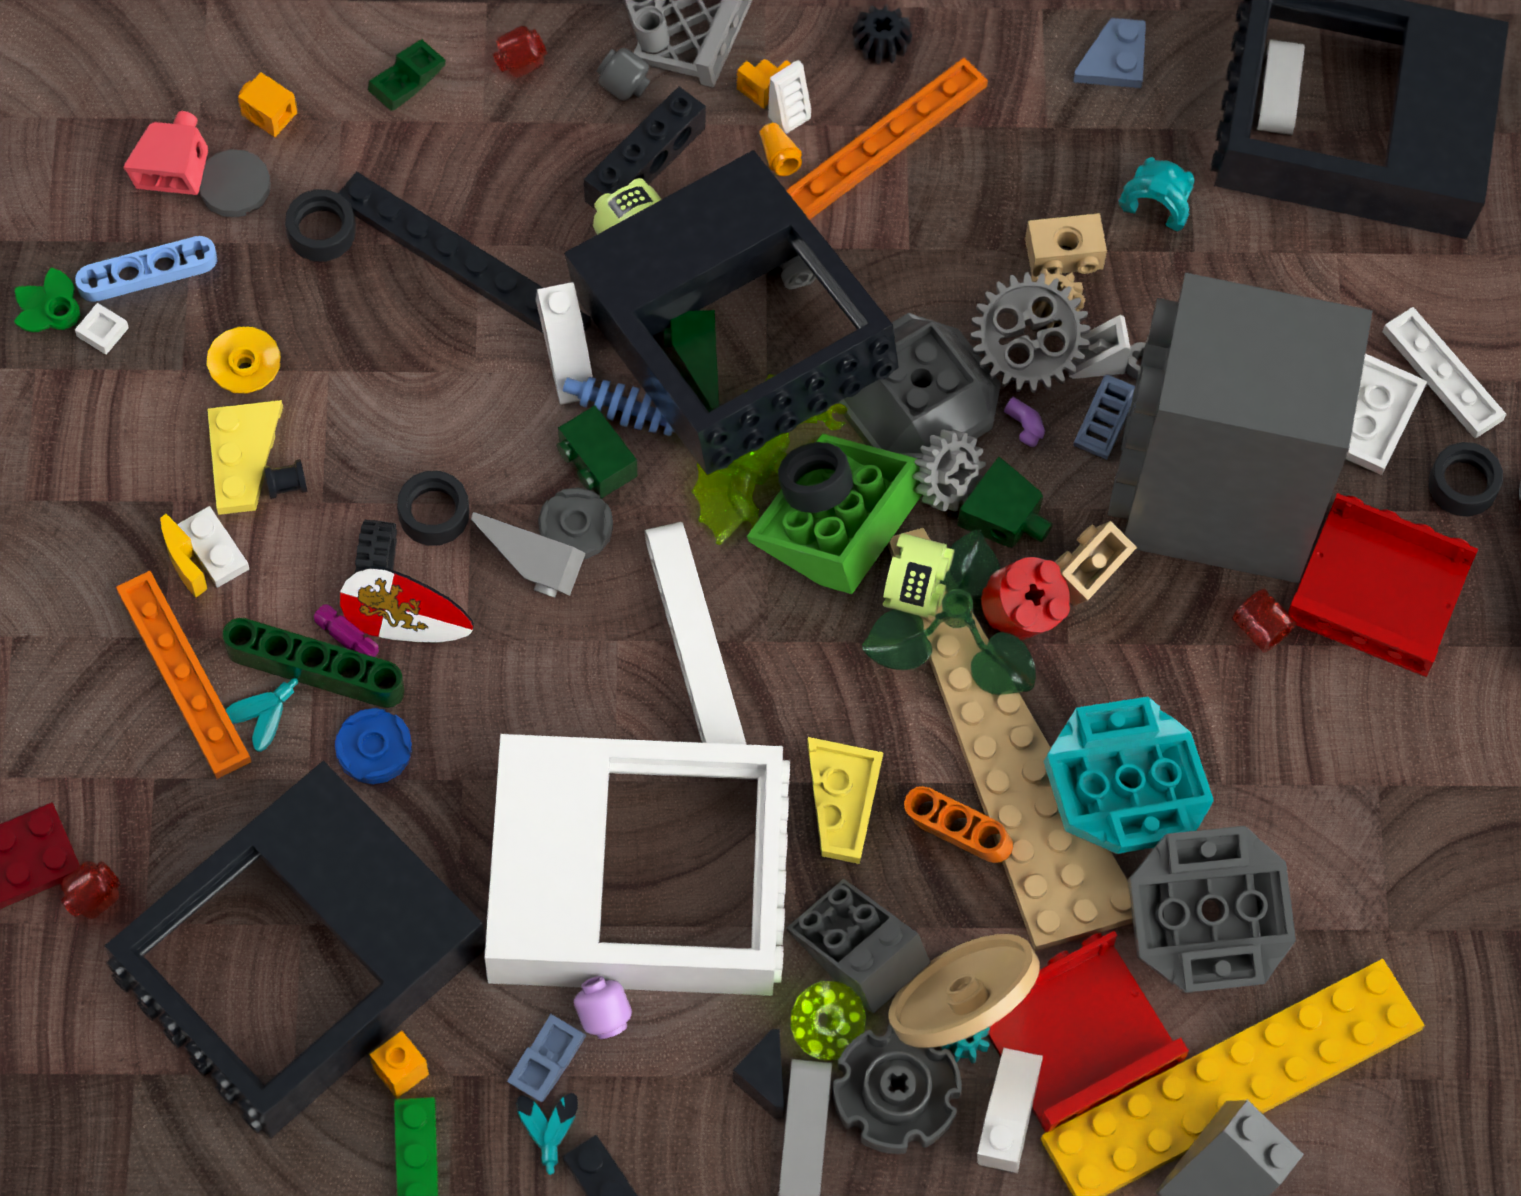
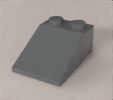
M1249 1100L1226 1101L1155 1193L1158 1196H1269L1282 1184L1304 1154Z

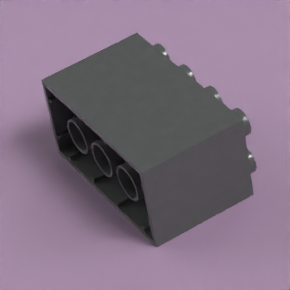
M1186 272L1178 302L1157 298L1149 335L1146 339L1140 372L1137 375L1132 403L1127 415L1121 444L1122 454L1108 509V516L1127 519L1124 535L1137 547L1135 550L1299 583L1349 451L1373 310Z

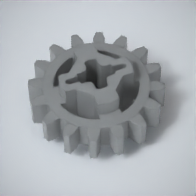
M943 429L941 430L940 437L930 436V447L921 446L920 449L924 456L922 459H915L914 463L920 466V471L913 475V479L920 481L915 491L923 495V503L945 512L947 509L958 511L959 504L963 505L969 493H972L976 488V482H980L983 478L979 474V469L986 466V462L978 459L983 453V448L975 446L976 438L967 436L968 433L958 430L948 431Z

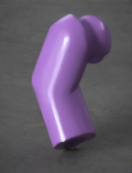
M1012 397L1006 405L1004 413L1022 423L1024 430L1019 435L1020 441L1030 447H1035L1039 439H1043L1045 434L1041 416L1028 405Z

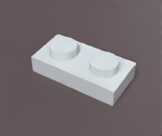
M210 506L177 524L191 539L195 556L217 588L249 570L248 562Z

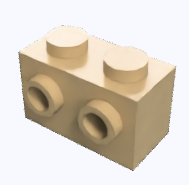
M1111 521L1095 527L1093 524L1090 525L1077 538L1080 545L1071 554L1069 551H1066L1055 561L1061 570V575L1067 582L1070 595L1069 602L1073 606L1088 601L1137 548Z

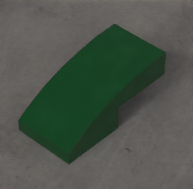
M420 39L398 53L393 66L369 80L367 90L389 110L394 111L428 84L445 66L446 59L423 39Z

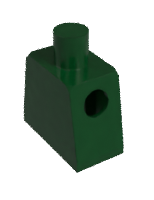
M998 457L960 508L957 525L972 533L1012 548L1024 533L1042 543L1051 531L1053 523L1038 515L1043 500L1042 492L1006 461Z

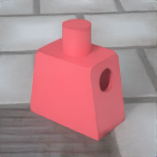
M179 111L173 124L153 122L148 126L124 165V169L136 189L198 195L208 147L198 128L195 127L198 120L193 114Z

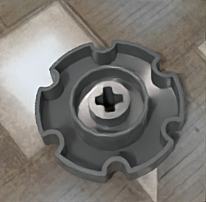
M888 1025L885 1036H875L871 1030H868L855 1038L840 1056L838 1070L842 1071L845 1076L833 1081L832 1094L835 1110L846 1129L855 1126L863 1131L861 1143L865 1146L884 1153L905 1154L909 1142L917 1141L923 1148H926L940 1139L950 1128L956 1117L957 1109L949 1101L960 1097L962 1083L957 1063L948 1049L936 1051L932 1047L919 1048L909 1046L903 1043L893 1027ZM900 1084L904 1086L903 1092L900 1090L894 1093L890 1092L891 1085L895 1088Z

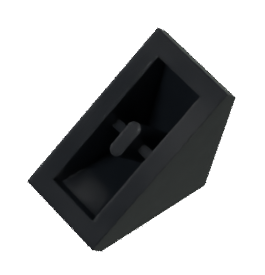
M771 1029L733 1069V1082L773 1118H782L784 1107L780 1029Z

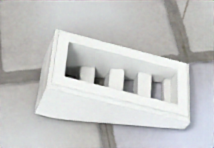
M799 60L770 77L768 117L773 123H777L786 134L811 118V106L804 68Z

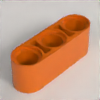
M916 787L906 795L904 801L905 810L913 822L921 829L988 862L999 863L1011 855L1013 840L1003 825L997 820L928 787ZM933 802L932 810L929 813L917 815L918 807L922 803ZM967 818L966 826L962 830L957 832L950 830L954 820ZM992 834L1001 835L997 846L984 848V842L988 836Z

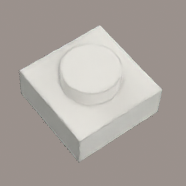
M97 303L77 326L75 332L78 338L107 355L129 327L126 320Z

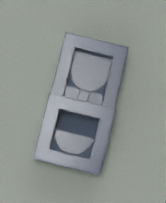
M550 1014L531 1048H526L507 1082L543 1102L571 1062L586 1034Z

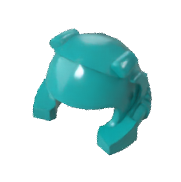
M1153 157L1147 158L1143 165L1138 167L1134 178L1125 184L1119 199V205L1123 211L1134 214L1139 205L1137 198L1147 197L1155 199L1164 204L1171 213L1166 226L1175 231H1180L1183 229L1190 214L1188 213L1189 205L1187 200L1193 190L1194 176L1190 171L1185 172L1180 166L1170 161L1155 160Z

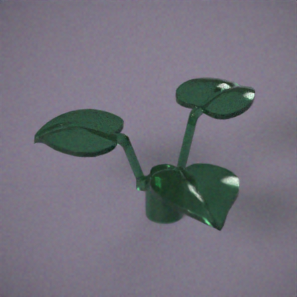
M974 530L966 534L950 547V549H954L949 572L946 571L944 580H940V584L946 585L945 591L947 592L942 599V612L936 614L935 620L927 629H924L923 620L919 615L894 609L885 613L876 621L869 636L862 644L864 653L879 665L894 670H911L920 667L931 657L932 645L927 636L933 634L942 622H945L946 625L952 628L967 626L978 648L982 650L973 657L971 662L973 680L982 690L995 695L1014 694L1031 691L1035 686V664L1026 645L1016 636L1004 632L992 636L988 645H986L977 630L975 620L972 619L973 601L971 596L980 598L984 587L987 586L991 578L990 576L1000 569L996 555L987 544L980 530Z

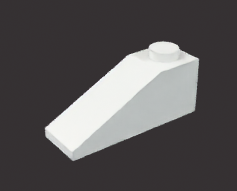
M574 282L537 289L536 303L559 403L563 405L580 401L581 399H578V396L563 391L567 377L580 382H587L588 377H593Z
M1003 1048L978 1149V1165L1018 1173L1043 1056Z

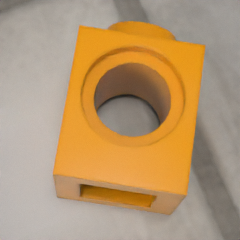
M261 72L253 81L245 83L239 92L238 100L241 115L273 137H276L297 114L295 95Z
M402 1030L370 1054L373 1070L397 1099L429 1075L426 1059Z

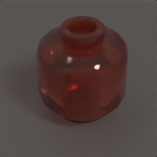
M522 25L497 38L496 46L498 51L493 53V57L502 73L508 70L513 77L521 78L542 67L544 55L548 54L536 28L530 30L527 26Z
M85 861L63 879L61 887L65 896L61 899V902L74 917L81 914L88 919H96L118 901V887L121 886V882L103 861H100L98 864L93 861Z

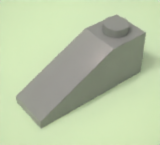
M473 512L471 520L525 579L536 583L535 591L553 598L556 597L557 591L570 596L586 553L564 543Z

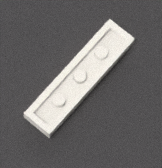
M1414 307L1385 324L1382 332L1418 374L1427 381L1430 388L1475 439L1504 420L1506 413Z

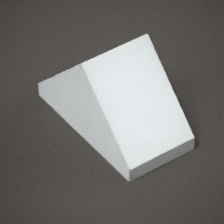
M1119 315L1090 330L1089 333L1080 336L1090 341L1089 347L1077 349L1085 358L1083 362L1071 361L1077 370L1075 374L1068 372L1069 377L1076 379L1125 374L1131 348L1125 317Z

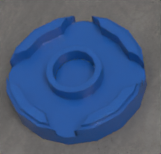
M379 708L360 710L349 716L342 724V728L335 739L337 761L343 771L354 780L367 784L388 782L400 775L409 764L413 750L410 730L404 721L397 715L394 716Z

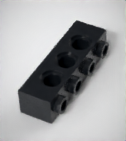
M678 86L584 178V201L595 209L594 205L599 197L604 194H613L622 187L628 186L635 179H643L649 185L705 130L706 106Z

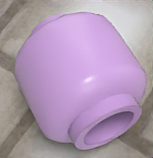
M603 976L593 977L585 981L581 985L583 990L576 995L574 1000V1007L583 1029L588 1034L597 1035L599 1039L610 1038L624 1031L627 1028L626 1022L631 1017L632 1009L622 985L616 980H604Z

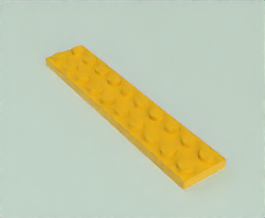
M1381 959L1043 1134L1040 1140L1073 1196H1107L1183 1156L1226 1101L1249 1100L1263 1114L1421 1031L1425 1025L1384 959Z

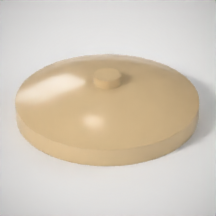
M1012 934L989 935L958 945L931 960V963L897 992L889 1008L890 1024L903 1043L919 1048L943 1046L970 1037L1003 1018L1025 998L1035 984L1039 974L1040 964L1038 957L1026 939Z

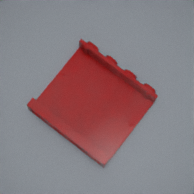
M1337 493L1285 621L1427 677L1478 548L1470 546L1467 541L1461 538H1450L1437 533L1426 524H1415L1404 520L1393 511L1379 510L1364 504L1357 497L1344 496Z
M1115 930L1105 936L1102 933L1092 935L1081 944L1082 948L1071 954L1066 950L1053 956L1047 962L1048 966L1039 970L1037 980L1025 998L1003 1018L989 1026L990 1030L987 1036L1000 1057L1002 1056L1003 1048L1043 1056L1032 1111L1045 1133L1184 1062L1189 1052L1181 1037L1174 1041L1171 1039L1114 946L1117 938Z

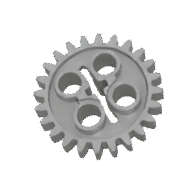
M1026 272L1023 283H1018L1016 277L1011 275L1008 288L998 281L996 283L997 295L989 291L985 292L984 296L989 305L977 304L976 310L983 317L972 318L971 324L981 329L972 332L970 339L981 341V344L973 348V353L985 354L979 366L982 368L992 365L993 368L989 377L993 379L1002 374L1004 376L1002 381L1003 387H1006L1013 380L1016 381L1017 392H1020L1024 383H1029L1031 392L1035 393L1037 383L1042 382L1048 391L1051 389V379L1053 377L1059 383H1064L1065 378L1062 371L1066 370L1071 374H1075L1077 369L1071 362L1072 360L1083 362L1085 356L1077 349L1089 347L1090 341L1080 337L1091 330L1090 326L1080 324V321L1088 316V312H1076V308L1081 303V298L1068 299L1071 291L1070 286L1061 292L1057 290L1058 278H1055L1050 285L1045 284L1044 273L1040 274L1037 282H1032L1029 272ZM1041 301L1048 303L1052 308L1051 315L1046 318L1037 317L1032 311V306L1035 303ZM1003 313H1010L1017 319V325L1012 329H1003L997 323L998 316ZM1059 320L1062 323L1059 327L1038 331L1035 340H1030V337L1025 335L1004 345L999 343V340L1002 338L1023 334L1026 325H1030L1032 330H1037L1054 321ZM1049 336H1057L1063 341L1064 348L1059 352H1049L1045 348L1043 341ZM1020 347L1027 351L1029 359L1023 364H1016L1010 360L1008 353L1011 349Z

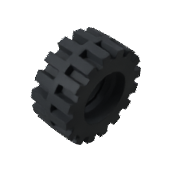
M377 520L363 521L357 545L355 571L370 566L394 569L395 547L397 543L395 523Z

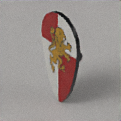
M370 566L358 569L346 579L340 591V607L345 618L368 635L391 640L445 642L466 637L471 634L474 628L473 620L452 599L408 575L389 568Z

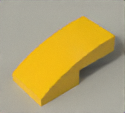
M165 514L160 518L169 557L182 582L193 596L197 598L207 590V585L203 572L190 560L195 555L191 539Z

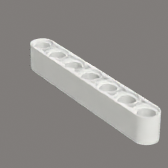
M682 522L645 530V539L701 741L702 743L746 745L684 525Z

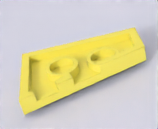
M282 400L208 409L218 515L256 510L265 478L264 467H266L270 449L273 447L277 422L281 417L283 409Z
M808 737L807 745L821 856L860 864L883 752Z

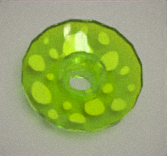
M820 981L808 986L797 997L791 1010L790 1027L795 1042L806 1054L819 1060H836L840 1058L844 1050L855 1038L864 1033L866 1013L861 999L852 988L838 981ZM825 1012L828 1016V1022L825 1026L821 1027L818 1023V1017L821 1013Z

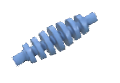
M567 377L563 391L578 396V399H581L579 405L586 408L590 400L595 402L600 412L603 405L607 406L609 409L606 418L611 421L614 420L617 410L623 412L620 425L627 427L631 415L637 417L634 429L642 430L644 422L647 420L651 422L649 432L656 433L659 425L665 426L663 435L671 436L672 431H674L659 409L650 406L652 400L647 393L642 403L636 401L640 388L633 386L629 397L626 398L623 397L626 384L618 383L615 392L612 393L609 392L611 381L603 380L601 387L597 388L594 386L596 378L588 377L587 382H580Z

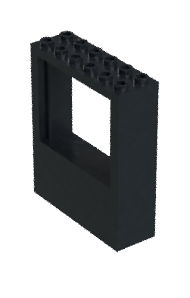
M1406 0L1240 1L1235 22L1238 23V29L1234 32L1230 49L1231 52H1234L1233 59L1229 61L1225 81L1229 83L1227 90L1224 91L1220 111H1224L1222 120L1219 121L1215 141H1219L1218 148L1214 151L1210 171L1216 172L1214 186L1467 240L1485 205L1509 22ZM1269 18L1402 46L1384 167L1250 138Z
M754 150L564 252L571 282H574L578 301L707 476L716 470L728 467L734 460L750 451L759 450L766 442L782 433L791 432L798 424L814 415L823 414L832 405L847 397L855 396L864 387L877 380L887 378L893 371L899 368L893 324ZM799 255L857 330L709 412L653 338V335L664 330V328L670 327L671 319L687 311H699Z
M323 760L105 944L104 947L109 957L106 965L113 972L111 977L125 993L132 990L135 997L139 1000L137 1005L151 1021L158 1017L159 1022L165 1028L163 1033L169 1041L178 1049L184 1045V1048L191 1056L189 1058L191 1064L202 1076L205 1077L208 1073L211 1074L212 1079L217 1084L215 1086L216 1090L228 1104L232 1105L235 1101L237 1102V1105L243 1112L242 1118L254 1132L258 1133L263 1130L272 1138L485 951L486 945L483 923ZM258 858H261L381 983L265 1085L144 957L145 954Z

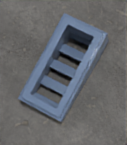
M1104 375L1073 446L1107 460L1126 422L1135 386L1110 375ZM1104 405L1118 411L1119 415L1104 410L1100 406ZM1096 418L1100 421L1110 424L1113 426V428L1111 429L1099 423L1094 422V419ZM1088 431L1108 438L1106 443L1088 436Z

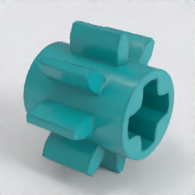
M987 1027L967 1037H973L972 1043H967L965 1039L943 1045L941 1048L942 1050L950 1049L954 1054L956 1063L960 1058H969V1061L973 1064L976 1061L977 1050L981 1052L988 1051L989 1043L981 1038L988 1035L990 1028Z

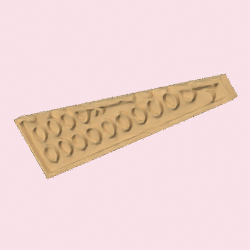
M924 528L905 533L930 540ZM901 534L893 536L887 544L892 558L900 553L901 547L896 545ZM946 571L944 580H940V584L946 585L945 593L935 617L929 615L926 618L913 614L984 813L986 816L1001 823L1013 840L1012 853L1002 863L1034 951L1036 952L1133 923L1128 880L1111 851L1065 831L1043 762L1051 747L951 574ZM992 834L995 844L997 846L1000 842L1001 835Z

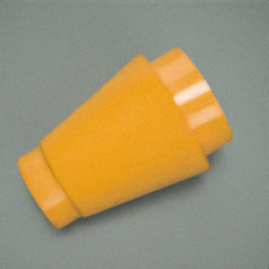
M777 123L765 125L760 130V136L770 170L776 172L779 176L793 174L802 164L801 150Z

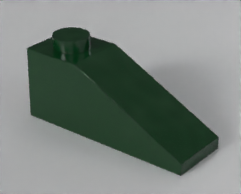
M715 310L687 311L671 319V326L664 328V348H671L673 363L706 409L711 412L719 407Z

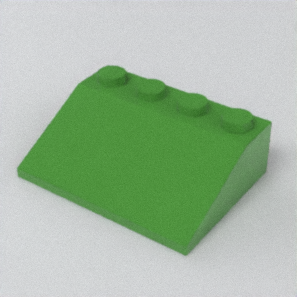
M822 433L816 442L833 444L839 447L847 456L853 479V486L849 495L840 504L829 510L809 513L792 508L785 500L781 489L747 535V539L753 545L817 584L853 594L922 496V494L915 491L920 481L913 479V475L920 471V467L914 463L917 458ZM831 469L814 470L803 475L796 484L803 486L820 484L829 479L835 471Z

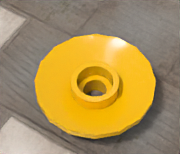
M236 327L223 332L213 341L207 353V368L211 378L221 388L233 393H251L263 389L274 380L280 369L281 354L276 341L267 332L254 327ZM242 363H250V364H251V366L248 367V368H245V369L239 368V366H240Z

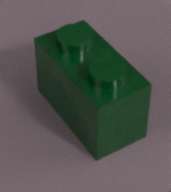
M596 405L558 427L559 443L556 446L561 457L567 463L573 462L579 470L577 474L583 486L589 491L593 489L600 496V499L637 477V459Z

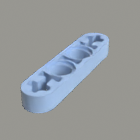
M195 236L89 264L77 272L75 277L76 286L82 298L95 302L206 273L217 262L215 246L207 237ZM202 250L205 258L198 260L195 251ZM179 254L184 255L186 264L181 265ZM167 257L174 260V265L169 270L160 271L154 267L155 262L160 258ZM126 267H134L139 270L138 275L132 280H123L119 277L120 271ZM107 273H112L113 284L109 283ZM96 278L98 286L91 288L89 279Z

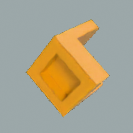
M764 59L754 67L746 61L737 70V90L764 109L769 104L770 77L791 63L785 60L777 68Z

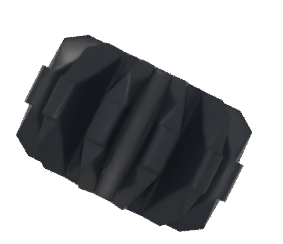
M887 3L881 10L871 5L868 13L860 11L857 22L852 28L855 51H862L864 61L875 57V61L879 65L882 59L886 58L893 64L894 60H896V55L904 57L907 52V46L912 41L909 18L902 17L900 8L889 11Z

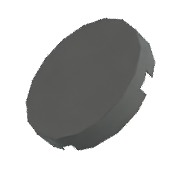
M230 149L216 153L205 162L199 193L205 205L212 212L223 217L238 218L247 215L246 212L252 211L254 208L256 211L263 206L270 193V176L266 164L257 155L246 150Z
M579 487L563 489L555 493L553 498L544 503L538 518L541 536L575 547L586 553L584 559L600 553L609 543L613 531L612 512L608 504H605L595 492Z

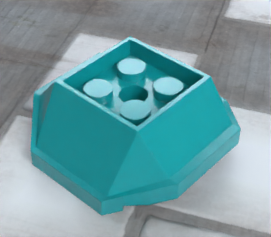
M1149 697L1077 707L1043 761L1065 831L1116 854L1154 848L1165 834L1197 831L1214 802L1191 732L1175 718L1161 711L1160 706ZM1121 781L1127 782L1132 788L1124 786Z

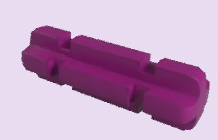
M323 604L313 616L315 623L324 630L328 629L330 631L329 634L347 649L376 657L379 652L378 644L369 637L365 638L361 630L342 615L338 616L337 611L331 606Z

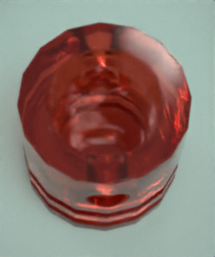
M1261 589L1249 597L1232 617V620L1236 624L1239 623L1238 626L1245 630L1246 635L1263 653L1268 652L1283 641L1297 623L1278 602L1275 603V599L1271 595L1268 596L1269 592L1266 589Z

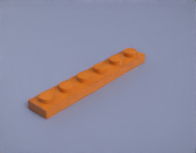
M151 571L116 586L120 599L216 779L251 763L249 753Z

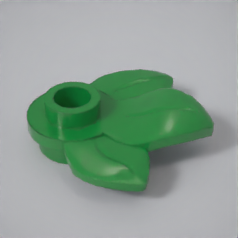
M50 268L44 280V287H16L15 296L23 312L16 317L14 323L28 332H40L50 327L63 330L76 324L80 317V308L77 301L73 298L74 285L71 279L60 270ZM60 311L68 312L63 316H56V314Z

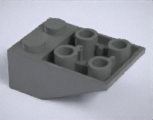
M842 879L787 927V931L846 993L872 1013L876 1012L931 963L916 931L845 879Z

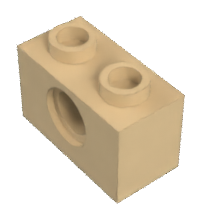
M1100 213L1028 221L1025 242L1033 276H1039L1043 268L1050 274H1054L1055 269L1058 267L1061 270V274L1070 272L1088 274L1098 269H1103L1107 248ZM1060 246H1068L1073 250H1064Z

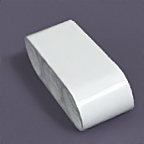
M1269 39L1257 130L1287 135L1293 134L1305 44Z

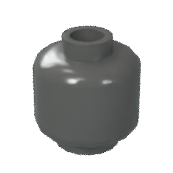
M621 48L617 52L611 49L596 71L600 74L599 85L621 101L628 100L632 95L639 98L651 82V80L646 78L649 71L648 63L627 48Z

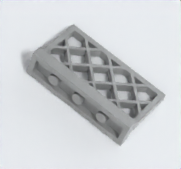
M659 0L664 15L667 16L675 13L679 22L667 27L669 36L685 30L689 40L673 47L668 43L666 46L667 50L656 55L645 53L646 51L642 50L639 44H637L633 53L646 61L649 66L699 77L701 85L714 87L752 0H722L721 3L708 9L702 0H677L675 2L674 0ZM697 2L702 12L684 19L679 10ZM707 20L710 25L709 30L694 37L689 27ZM695 48L698 54L693 64L679 61L676 55Z

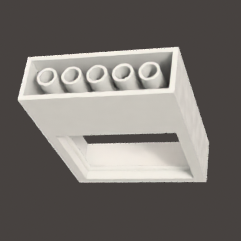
M501 734L485 947L488 983L581 987L585 981L593 977L603 976L604 980H616L622 985L623 989L772 996L773 984L781 983L783 969V946H776L783 945L790 760H782L783 746ZM609 773L758 780L751 949L599 942Z

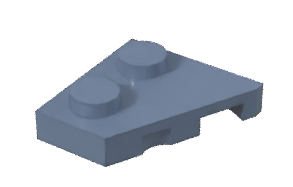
M1110 18L1075 69L1073 82L1141 88L1146 21Z

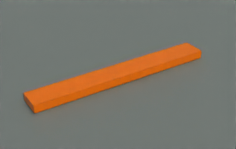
M965 57L786 191L809 220L985 89L988 80Z

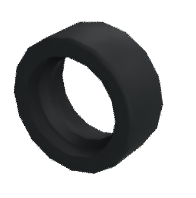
M314 189L302 193L291 202L286 211L285 226L288 240L292 249L303 258L324 262L339 258L350 249L355 239L356 225L350 203L336 192L328 189ZM317 211H329L340 217L342 228L333 237L324 240H312L301 234L299 224L308 214Z
M814 442L802 445L791 451L782 460L778 469L779 482L785 500L792 508L801 512L817 513L829 510L840 504L849 495L853 486L852 473L847 456L839 447L830 443ZM819 469L835 471L829 479L820 484L811 486L796 484L803 475Z
M1470 442L1452 444L1441 451L1429 474V490L1433 500L1443 510L1457 516L1470 517L1483 513L1492 506L1503 484V469L1498 458L1489 449ZM1455 463H1467L1477 467L1486 477L1487 487L1485 491L1475 496L1462 495L1454 491L1444 478L1446 468Z
M424 471L413 475L403 484L398 494L397 510L400 524L404 532L413 541L426 546H440L454 541L463 533L469 521L468 495L463 484L451 474L443 471ZM440 491L450 495L456 507L454 515L448 521L438 525H426L414 519L411 505L418 496L424 493Z

